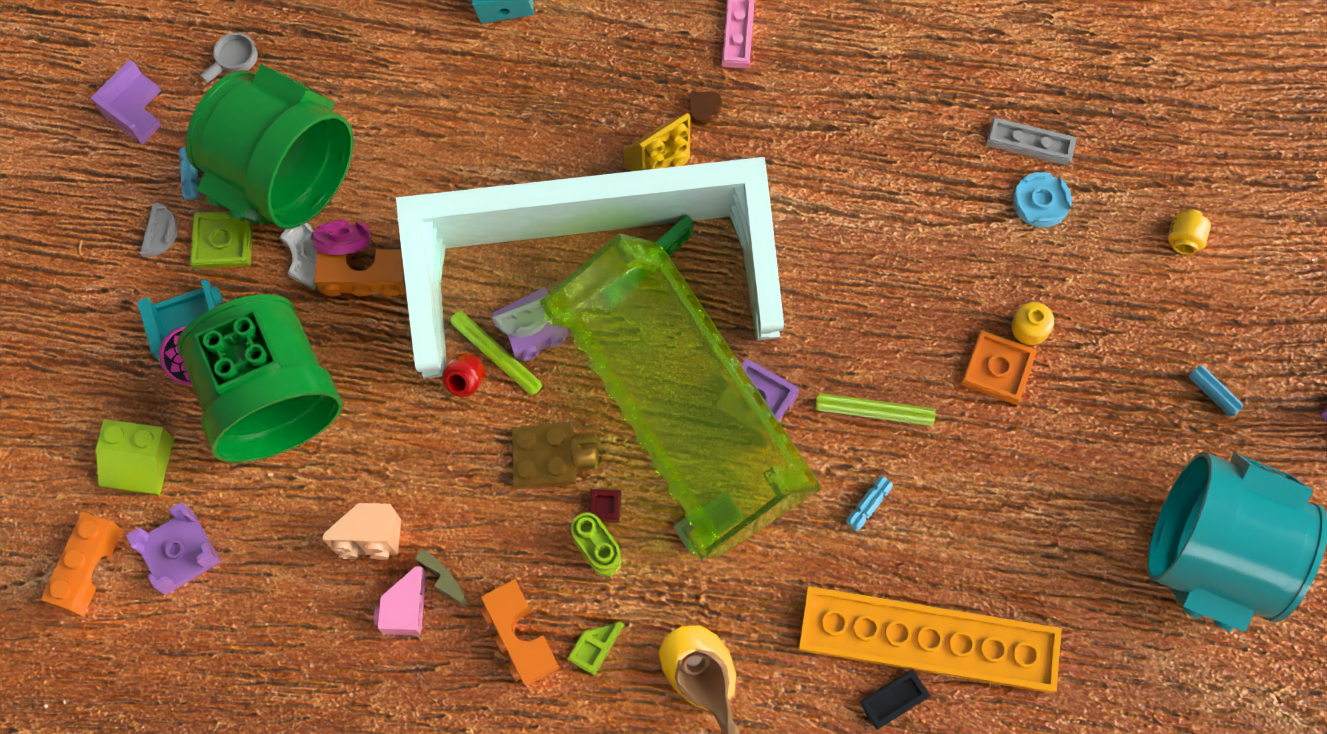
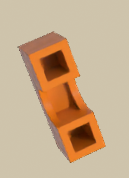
M376 249L373 265L364 271L352 269V259L349 253L330 255L317 251L314 282L320 293L327 296L335 297L341 295V293H353L356 296H368L370 293L398 296L399 293H406L401 249Z
M82 511L40 600L56 608L84 617L97 588L92 585L91 581L93 570L103 556L111 558L123 529L110 520Z
M515 579L481 596L485 606L481 607L480 610L487 624L494 623L498 634L493 637L501 653L508 651L513 661L507 665L515 681L522 679L524 685L528 686L560 669L544 635L532 641H522L515 636V627L518 621L532 613Z

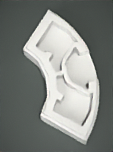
M308 223L295 228H286L281 234L280 239L290 248L292 253V264L288 275L290 278L314 290L316 288L314 281L317 250L313 248L311 234L314 231Z

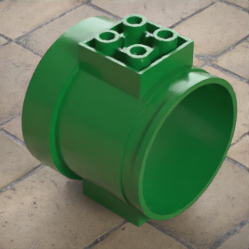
M260 64L256 74L247 70L232 72L217 81L206 92L198 103L188 126L186 154L190 164L197 171L204 174L196 190L206 195L205 200L208 203L219 208L222 206L228 208L227 214L237 220L244 221L245 219L255 225H259L261 222L271 225L274 223L279 227L287 229L299 227L318 215L331 201L342 184L353 153L354 139L351 125L344 117L332 111L336 102L292 77L266 65Z
M261 294L226 302L210 309L193 320L182 331L177 340L178 352L183 359L184 367L203 411L201 418L202 429L214 457L221 461L231 463L250 462L289 451L326 430L342 411L343 402L333 379L326 369L320 367L302 324L296 316L295 308L292 302L285 297Z

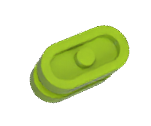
M592 513L577 515L571 524V533L575 545L596 574L603 577L614 575L618 572L622 563L618 544L596 515Z

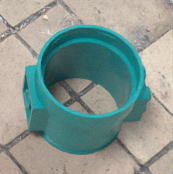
M1207 452L1198 453L1180 472L1160 510L1149 544L1147 574L1151 580L1170 587V590L1177 598L1176 601L1184 607L1183 611L1198 619H1202L1203 615L1212 618L1215 625L1232 632L1236 628L1246 632L1253 615H1259L1273 623L1280 622L1297 608L1318 572L1327 543V512L1323 506L1308 502L1313 489L1295 476L1235 452L1230 462Z

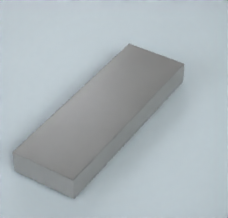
M993 117L986 146L1069 166L1072 162L1077 137Z

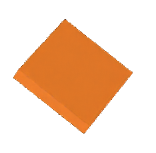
M980 329L960 385L1018 406L1037 350Z

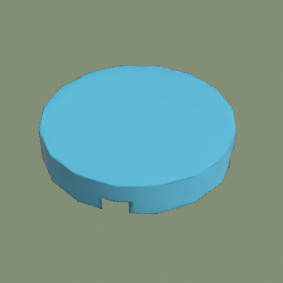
M1035 172L1025 176L1017 185L1013 195V206L1019 218L1027 224L1038 228L1052 227L1059 224L1067 216L1072 204L1071 191L1060 178L1058 180L1052 177L1053 174L1047 172Z

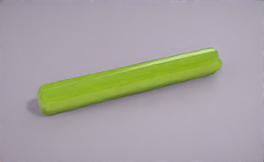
M457 311L451 317V324L529 395L534 396L541 389V381L463 311Z
M824 393L817 395L815 408L818 411L928 426L934 424L936 415L935 409Z

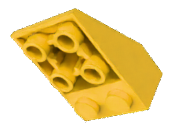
M686 113L669 120L625 148L624 163L630 171L684 166L690 158V115Z

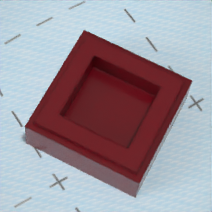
M591 489L589 513L596 515L601 522L620 523L621 491Z

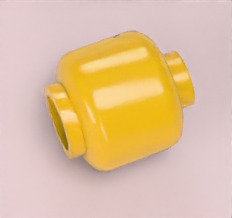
M1189 209L1178 213L1172 219L1168 241L1178 253L1185 255L1195 254L1197 251L1205 248L1211 223L1198 210Z
M1039 302L1024 304L1018 309L1012 320L1014 337L1026 345L1042 343L1047 339L1054 326V316L1051 310Z

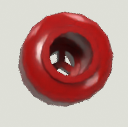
M468 353L459 354L453 357L443 369V385L452 395L468 397L474 394L483 383L486 374L485 367L475 355Z

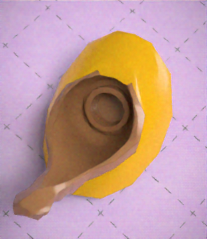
M700 625L682 626L672 631L664 638L658 651L662 671L668 681L690 704L712 713L720 726L722 734H739L740 729L733 721L729 699L735 693L736 672L730 652L718 635Z

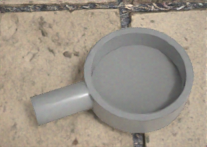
M229 33L221 37L213 50L216 62L201 73L200 77L208 84L222 71L230 74L240 70H250L258 57V52L252 39L243 33Z

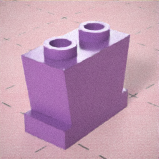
M546 287L492 313L494 317L548 295L551 311L548 322L542 330L532 336L523 338L508 336L515 359L518 362L533 359L539 354V351L549 346L556 347L569 336L566 323L553 309L551 296Z

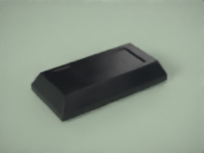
M911 669L859 703L875 729L878 730L931 696L915 671Z

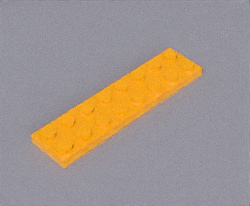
M808 586L798 651L1054 694L1057 692L1062 628Z

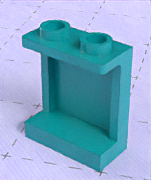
M207 279L201 280L202 288L156 304L149 297L137 301L151 353L159 362V349L162 340L170 331L181 326H188L197 317L223 302L218 287H212Z

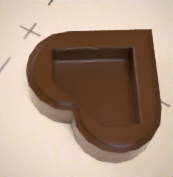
M712 91L689 93L692 121L697 125L708 124L712 119V115L717 114L721 110V96Z

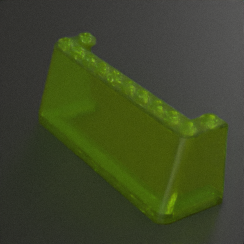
M619 233L539 301L544 309V317L551 325L570 328L575 336V344L586 353L590 360L589 365L591 369L601 377L606 385V393L620 407V414L623 420L631 425L637 434L636 440L644 450H647L653 459L652 465L654 469L668 483V490L671 496L682 505L685 510L686 520L694 527L688 534L689 548L701 560L722 556L820 490L817 478L668 254L659 244Z

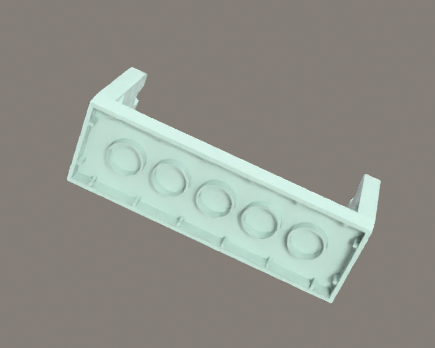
M765 157L396 197L414 362L416 370L422 372L424 379L442 377L443 369L447 365L441 279L446 248L678 223L685 215L692 221L723 217L731 218L743 250L756 340L777 339L780 337L779 331H783L784 320Z

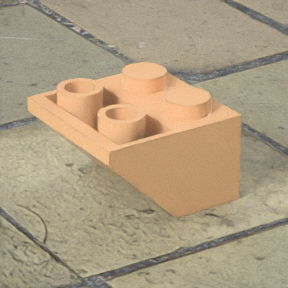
M358 503L323 534V540L343 559H357L358 555H370L372 559L387 560L389 555H398L401 518L391 504Z

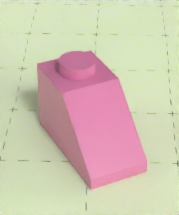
M415 566L381 596L380 606H376L374 610V624L378 625V629L383 634L421 635L427 576L422 567Z

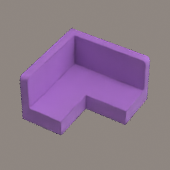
M128 60L90 98L104 117L142 145L161 126L157 118L143 109L161 90L158 85L141 74L136 64L131 60Z

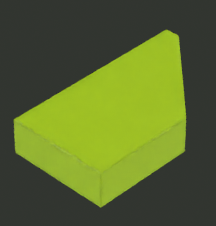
M619 621L608 626L583 631L567 660L595 676L625 626L624 623Z

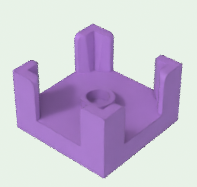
M746 358L715 406L714 419L725 425H728L730 419L754 433L753 441L767 448L774 436L778 423L787 410L790 411L795 403L799 388Z
M183 502L169 510L174 518L148 533L142 528H137L126 535L132 548L143 556L151 573L148 574V578L153 587L165 595L221 562L195 513Z

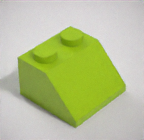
M104 419L96 445L99 487L160 496L175 438L164 427Z

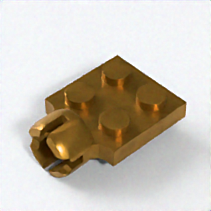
M572 422L512 428L513 487L516 490L576 484L578 472L581 470L597 469L601 466L602 456H598V452H602V446L599 437L594 432L575 433Z

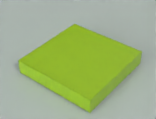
M228 211L194 212L190 266L193 269L250 267L253 223L245 219L244 221L237 220L228 215Z

